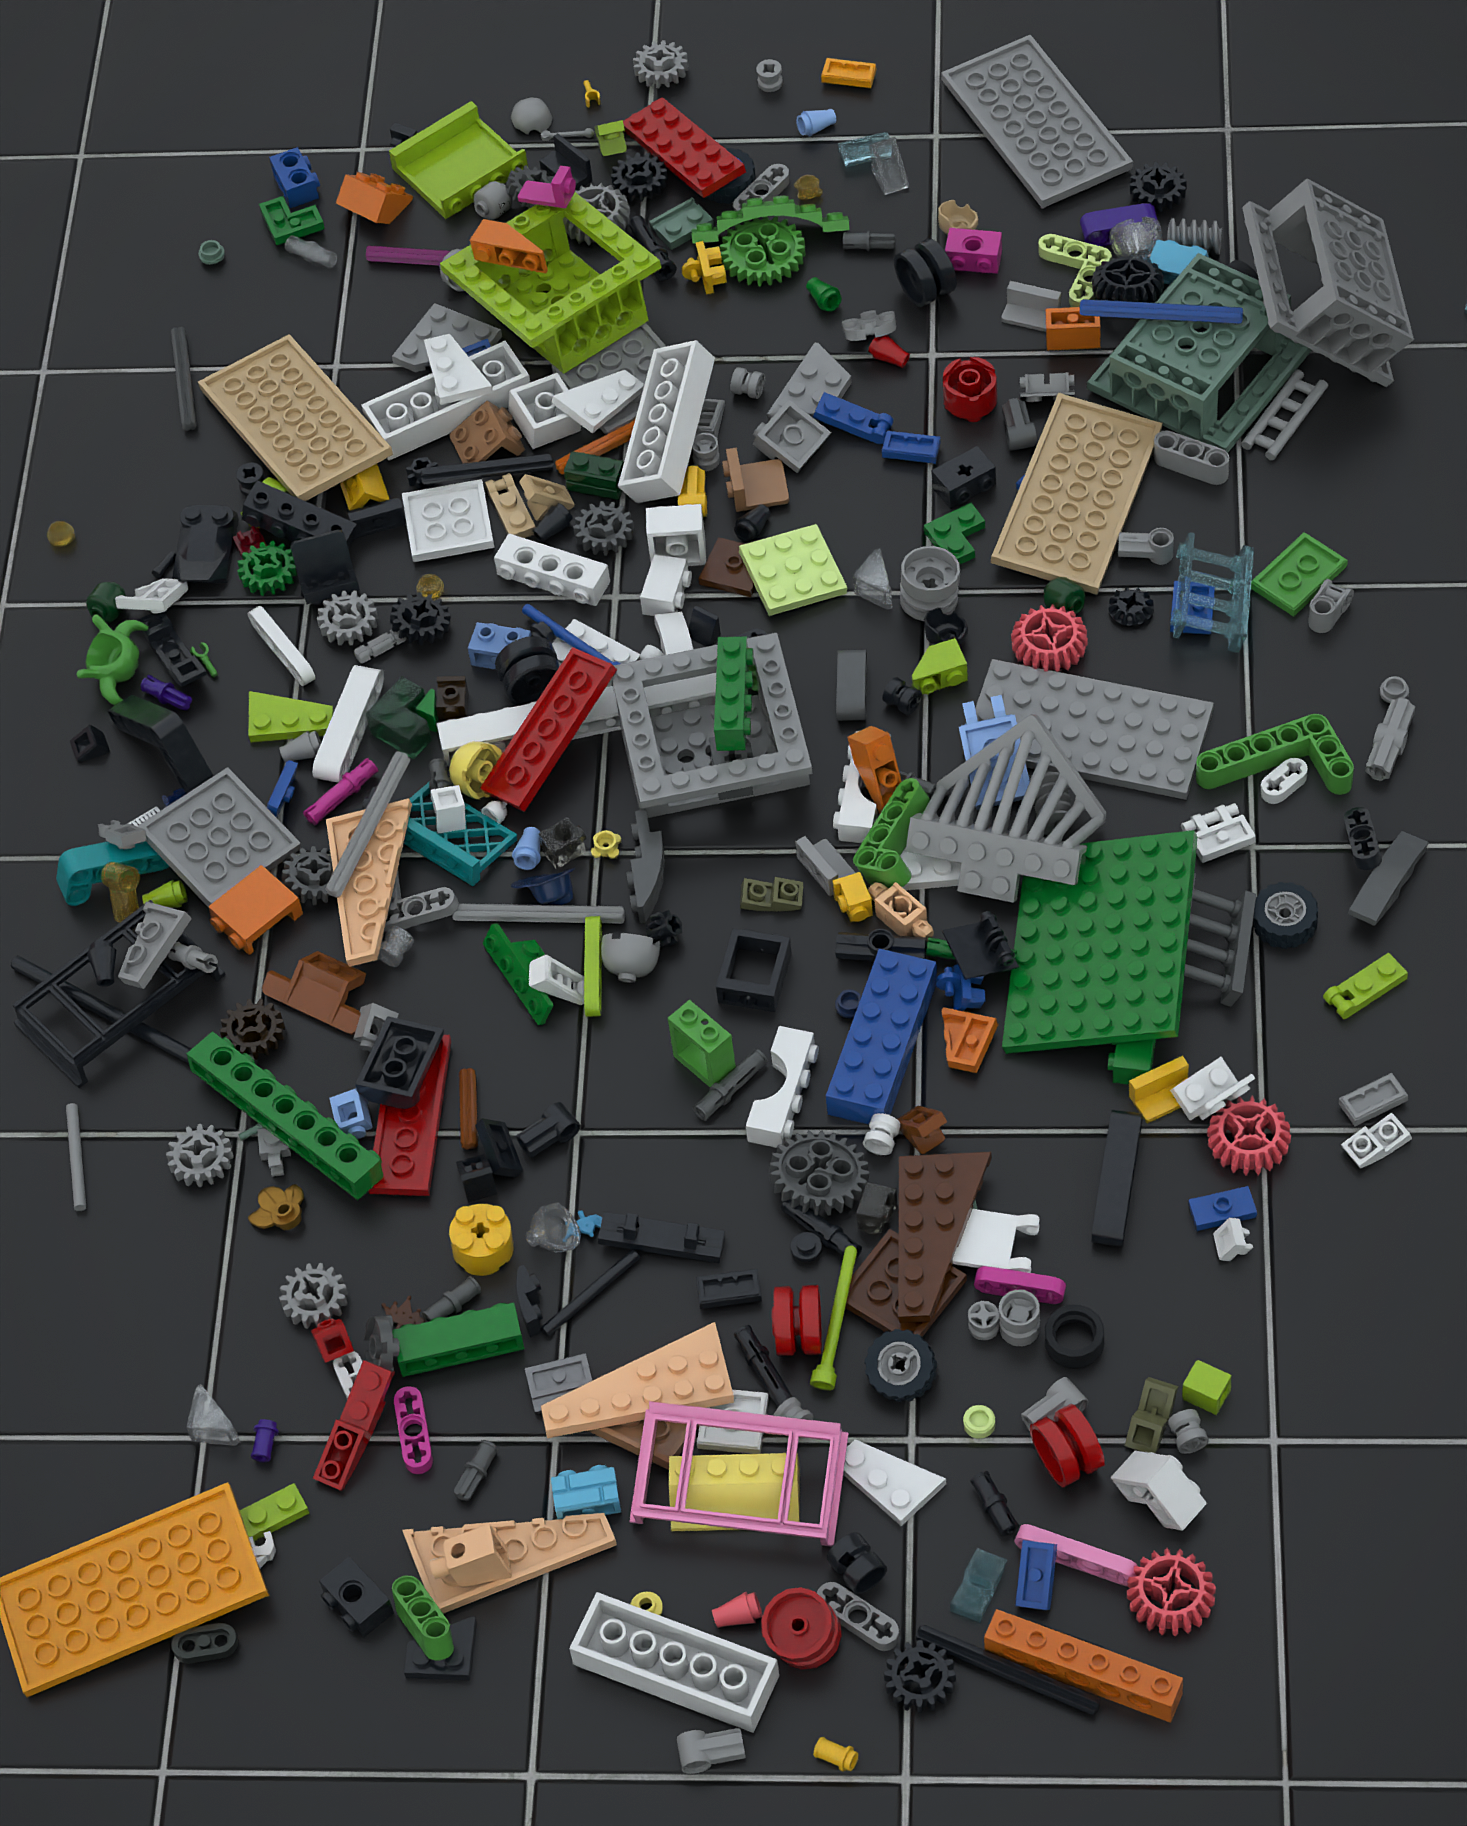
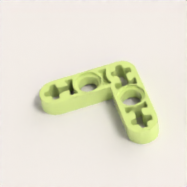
M1055 234L1042 236L1038 242V252L1041 258L1080 269L1069 291L1070 306L1080 307V302L1083 299L1095 300L1096 298L1092 292V282H1087L1084 278L1093 276L1096 267L1101 266L1102 261L1109 262V259L1112 257L1111 252L1101 246ZM1071 251H1079L1082 254L1077 257H1072L1068 253Z

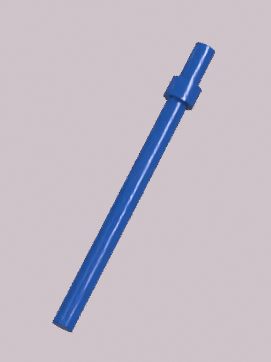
M526 604L523 607V614L536 623L542 621L547 624L555 636L571 647L611 663L613 666L621 664L618 661H611L530 604Z

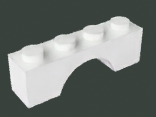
M848 746V759L851 760L850 765L844 766L843 782H846L845 789L840 788L838 805L841 808L840 812H835L833 828L838 829L839 841L862 843L878 818L877 804L869 801L862 795L861 790L865 784L854 764L851 749Z
M783 1026L778 1027L771 1048L772 1065L785 1076L786 1081L783 1087L773 1096L753 1102L746 1123L748 1142L777 1148L778 1145L784 1146L786 1138L790 1139L794 1130V1121L792 1119L794 1113H799L802 1106L801 1091L802 1088L808 1087L811 1076L809 1067L811 1063L816 1062L819 1046L815 1045L814 1033Z

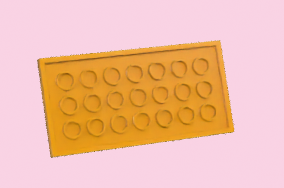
M229 1482L0 1577V1620L22 1691L26 1697H29L172 1637L175 1634L267 1597L269 1593Z

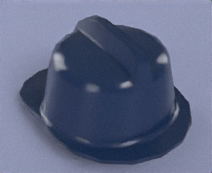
M575 868L560 873L521 879L512 883L511 888L529 887L540 904L563 905L573 899L570 872L575 870Z

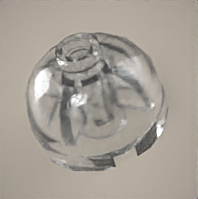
M1141 217L1142 222L1134 223L1132 218L1118 223L1110 230L1111 236H1109L1114 255L1117 258L1120 255L1123 257L1131 255L1133 258L1142 256L1143 260L1150 259L1156 240L1163 241L1160 222L1155 218Z

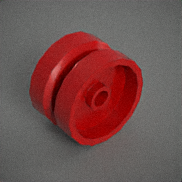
M819 1285L802 1286L799 1293V1306H795V1295L790 1286L774 1287L772 1330L773 1336H775L777 1356H793L796 1352L797 1336H801V1347L805 1355L822 1354Z
M1069 1404L1056 1411L1054 1421L1044 1417L1030 1425V1434L1036 1451L1051 1477L1061 1487H1065L1080 1479V1470L1090 1474L1105 1465L1099 1441L1089 1422L1075 1405Z
M802 1587L786 1589L774 1596L766 1606L761 1620L762 1635L768 1647L789 1666L799 1669L817 1668L829 1661L837 1651L842 1637L841 1622L832 1607L815 1591Z

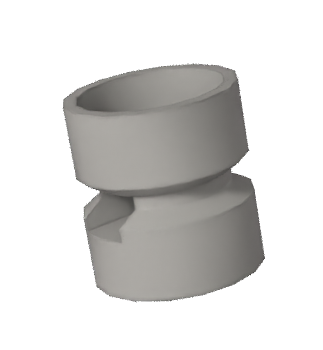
M1013 1290L1005 1294L999 1303L1001 1336L1007 1343L1013 1346L1029 1345L1040 1334V1304L1037 1298L1026 1290Z

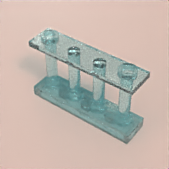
M1189 532L1185 542H1180L1176 558L1180 559L1176 609L1173 610L1170 625L1174 626L1173 638L1179 639L1185 626L1225 635V638H1228V650L1239 653L1247 637L1254 548L1243 545L1239 555H1234L1233 557L1194 548L1195 534ZM1192 559L1230 568V571L1234 572V577L1228 579L1192 570ZM1190 581L1228 590L1232 594V599L1225 601L1191 593ZM1188 604L1227 612V616H1230V621L1226 624L1188 615Z

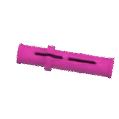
M365 758L350 773L346 772L343 774L342 779L333 788L303 811L306 819L316 826L352 793H358L361 790V786L378 773L377 766L369 758Z

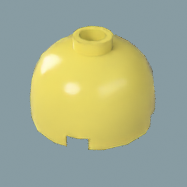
M472 741L460 746L454 753L449 768L450 779L453 785H459L461 793L474 799L481 800L480 798L490 797L480 787L503 754L501 749L493 744Z

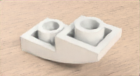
M682 612L654 615L655 626L660 635L661 649L664 655L693 650L689 630Z
M1391 1112L1369 1130L1366 1126L1343 1142L1341 1146L1359 1168H1363L1394 1152L1410 1141L1412 1137Z

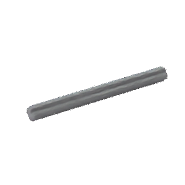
M397 751L391 759L325 888L330 896L338 898L342 895L410 762L406 753Z
M459 903L457 910L452 914V918L455 921L585 923V917L601 916L602 923L622 924L625 920V909L622 906Z

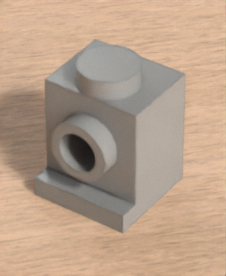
M374 1003L360 1008L359 1013L361 1015L353 1038L361 1042L359 1046L361 1049L371 1052L387 1016L397 1018L399 1014Z

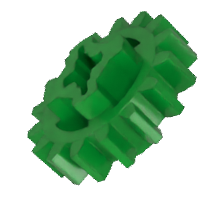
M271 541L269 546H265L264 542H260L259 548L250 546L251 553L243 552V560L238 561L239 569L237 571L240 580H242L243 587H249L251 593L260 590V594L263 596L268 590H270L272 595L275 594V589L277 588L283 591L286 590L284 584H293L292 576L298 575L291 549L286 550L283 543L276 547L275 541Z

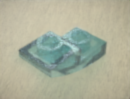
M977 1548L964 1571V1579L951 1601L950 1611L980 1623L1000 1582L1007 1559Z

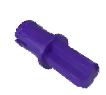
M147 675V678H144L141 682V690L158 698L160 703H169L183 710L190 708L192 698L176 690L172 683H164L151 675Z

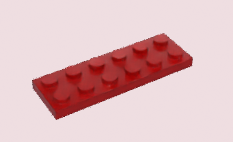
M663 97L653 101L650 105L623 121L624 132L654 157L658 156L660 162H664L668 169L703 198L746 173L745 166L740 160Z
M572 647L480 789L484 793L525 812L617 669L611 663Z
M443 1035L420 1088V1100L415 1106L408 1109H400L380 1104L373 1151L382 1160L381 1167L384 1177L369 1190V1194L429 1196L451 1048L450 1035Z

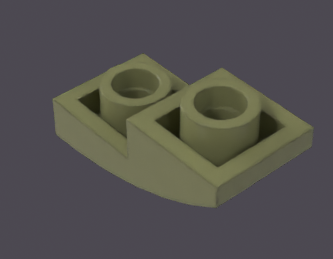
M778 877L774 878L773 883L744 878L741 884L740 909L755 911L800 910L802 907L803 882Z

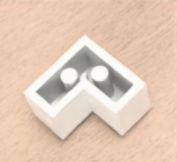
M1134 1451L1111 1476L1113 1482L1128 1501L1147 1504L1165 1528L1183 1531L1207 1504L1200 1495L1201 1490L1199 1486L1187 1478L1182 1471V1464L1171 1455Z

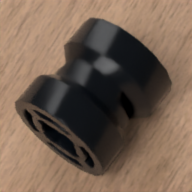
M895 677L887 684L882 700L890 706L896 705L900 712L910 715L918 707L922 691L913 686H906L905 681Z

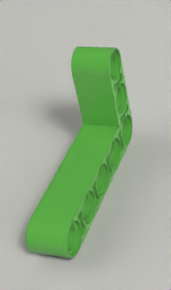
M1310 714L1201 753L1196 761V781L1202 788L1213 789L1279 766L1289 758H1301L1309 755L1327 789L1334 794L1342 795L1348 793L1352 788L1354 765L1327 718L1321 714Z

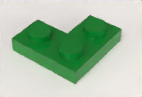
M283 196L259 204L261 214L276 245L325 229L324 222L316 205L291 213Z
M972 503L923 525L924 533L932 544L952 553L958 560L959 565L975 558V550L965 537L986 528L984 518Z

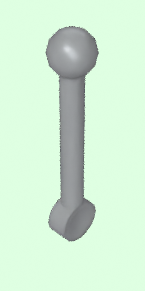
M587 128L585 131L558 132V134L562 137L585 136L591 138L594 135V131L591 128ZM545 130L541 132V139L549 141L557 133H550V131Z

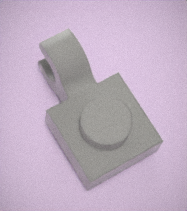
M265 1128L257 1129L261 1161L268 1160L272 1177L284 1175L282 1157L291 1156V1148Z

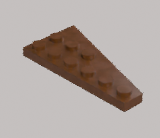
M991 1152L899 1156V1323L931 1322L943 1291L942 1286L947 1272H950L956 1248L959 1247L972 1212L978 1190L980 1191L983 1184L986 1168L989 1167L992 1160Z

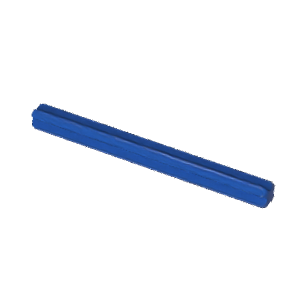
M1083 299L1080 302L1079 309L1082 316L1240 324L1243 321V308Z

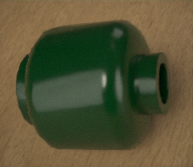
M1058 577L1046 585L1044 589V603L1047 608H1050L1052 604L1055 609H1060L1064 606L1066 613L1074 610V613L1077 614L1084 607V589L1067 577Z
M101 582L96 585L86 600V606L91 617L97 614L105 622L116 620L124 609L117 608L115 598L120 595L126 597L124 589L115 582Z

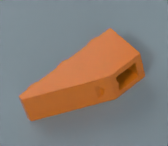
M483 219L470 239L474 259L477 261L541 273L548 272L543 250L507 223Z
M869 726L847 738L854 764L873 802L877 804V810L880 814L902 780L890 734L876 727Z

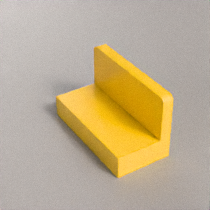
M378 464L340 483L350 511L363 507L369 499L378 502L390 500Z
M1183 1056L1129 1080V1097L1139 1113H1143V1119L1146 1123H1150L1181 1108L1170 1090L1188 1078L1189 1064Z

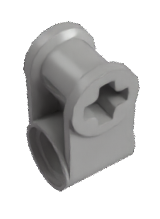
M1326 579L1310 603L1308 624L1311 630L1317 633L1330 631L1342 613L1348 609L1354 590L1351 588H1341L1332 584V580Z

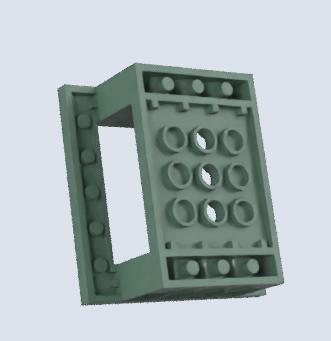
M1198 253L1155 303L1243 308L1242 323L1140 319L1087 381V389L1150 420L1161 422L1163 426L1181 435L1221 448L1228 453L1312 350L1300 343L1293 342L1290 338L1280 333H1275L1269 327L1266 308L1263 304L1262 290L1258 280ZM1287 294L1291 309V295ZM1202 327L1207 329L1205 332H1197L1194 330L1200 329ZM1190 345L1192 348L1184 350L1180 346ZM1255 347L1272 355V358L1220 421L1217 420L1218 390L1250 351Z

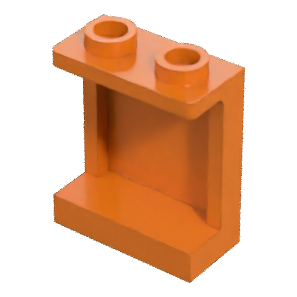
M262 865L208 906L212 917L210 923L219 933L224 932L228 935L231 944L237 950L242 948L248 955L254 952L252 943L286 915L294 921L303 915L299 898Z

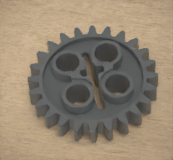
M808 1131L806 1138L796 1133L795 1142L786 1138L785 1146L778 1145L777 1152L772 1154L769 1174H771L770 1184H775L774 1193H782V1202L789 1199L792 1200L791 1208H795L799 1204L802 1205V1213L807 1212L809 1208H813L815 1215L819 1214L820 1209H824L827 1215H831L832 1208L842 1213L844 1204L852 1208L854 1200L860 1201L862 1192H866L869 1171H867L868 1162L863 1161L864 1153H856V1144L847 1147V1138H843L840 1141L835 1140L836 1133H832L829 1138L825 1137L823 1131L819 1132L818 1137H814L812 1132Z

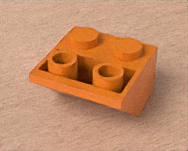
M357 172L356 175L345 174L336 204L375 223L390 224L408 206L413 196L406 193V188L401 185L385 183V178L373 173L369 176Z

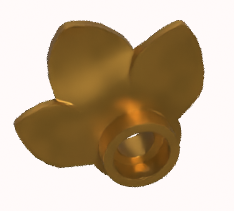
M296 1184L291 1185L285 1191L275 1186L262 1189L258 1194L260 1208L248 1216L249 1222L262 1229L274 1225L283 1230L295 1228L301 1221L302 1211L300 1204L304 1199L303 1190Z

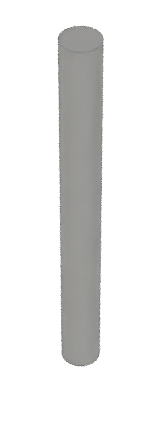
M70 1103L66 1105L74 1210L83 1211L86 1209L78 1105Z

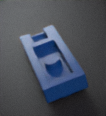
M823 392L813 415V418L876 444L884 443L886 431L893 424V418L886 413H875L826 392Z

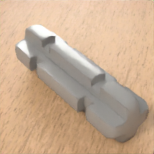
M391 629L390 634L386 632L367 642V646L361 645L356 648L354 654L360 663H365L371 659L370 656L376 657L393 648L394 643L398 645L406 641L407 638L400 639L399 631L393 632Z

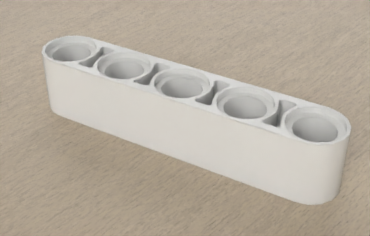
M358 665L353 666L315 757L312 771L314 778L338 783L342 779V775L349 772L384 683L383 670Z

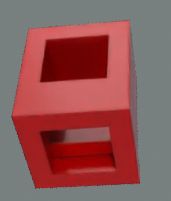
M341 1319L324 1320L317 1325V1328L311 1330L325 1363L354 1351Z

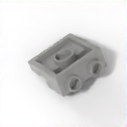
M788 399L783 406L778 404L769 415L771 420L767 424L762 422L753 433V436L756 438L752 445L771 460L778 458L798 473L827 440L831 432Z

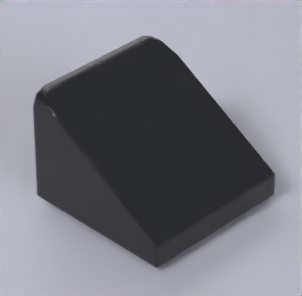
M695 606L688 627L690 638L706 647L711 646L721 635L719 617L699 606Z
M90 724L70 740L76 761L79 763L110 752L103 731Z

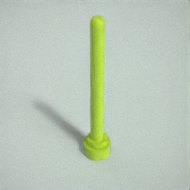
M847 1246L845 1248L821 1364L817 1365L811 1375L810 1385L821 1390L835 1389L837 1375L835 1374L833 1363L857 1255V1249L854 1246Z

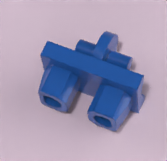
M958 964L954 965L953 968L946 967L944 973L937 976V987L940 990H944L946 996H953L954 1010L965 1011L966 1008L980 1009L985 1002V990L971 987V983L980 985L984 976L965 980Z

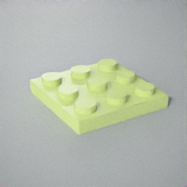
M817 524L739 546V554L769 616L847 594V585Z

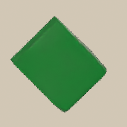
M431 689L416 707L420 726L437 732V698L435 690Z

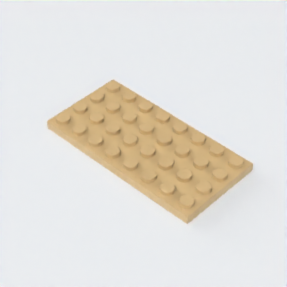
M290 334L198 381L200 390L292 496L307 501L393 455L391 446Z
M1058 393L991 556V563L1049 581L1058 577H1067L1080 585L1084 591L1097 595L1118 543L1119 533L1124 528L1154 451V438L1157 433L1161 432L1163 423Z

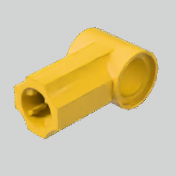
M688 466L681 493L678 496V506L701 504L703 517H707L705 470L700 469L698 466Z

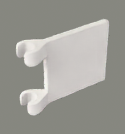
M972 1209L959 1247L956 1248L953 1256V1264L975 1268L990 1266L1031 1273V1260L1029 1258H1011L1016 1230L1028 1235H1037L1040 1227L1039 1217L1034 1214L1017 1216Z

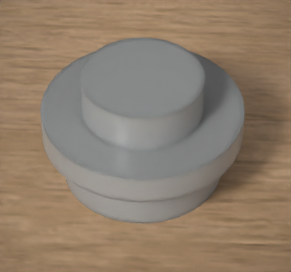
M1389 677L1380 687V696L1388 703L1399 697L1408 698L1409 687L1400 677Z

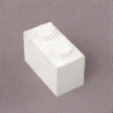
M654 554L640 596L642 614L654 616L656 614L674 613L678 609L683 608L685 600L684 590L685 587L689 588L692 579V572L688 571L687 559Z

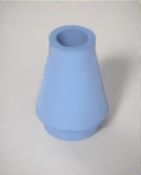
M833 109L803 111L796 118L800 134L812 136L836 123V115Z
M535 827L524 829L522 837L512 852L515 865L524 870L533 869L541 860V833Z

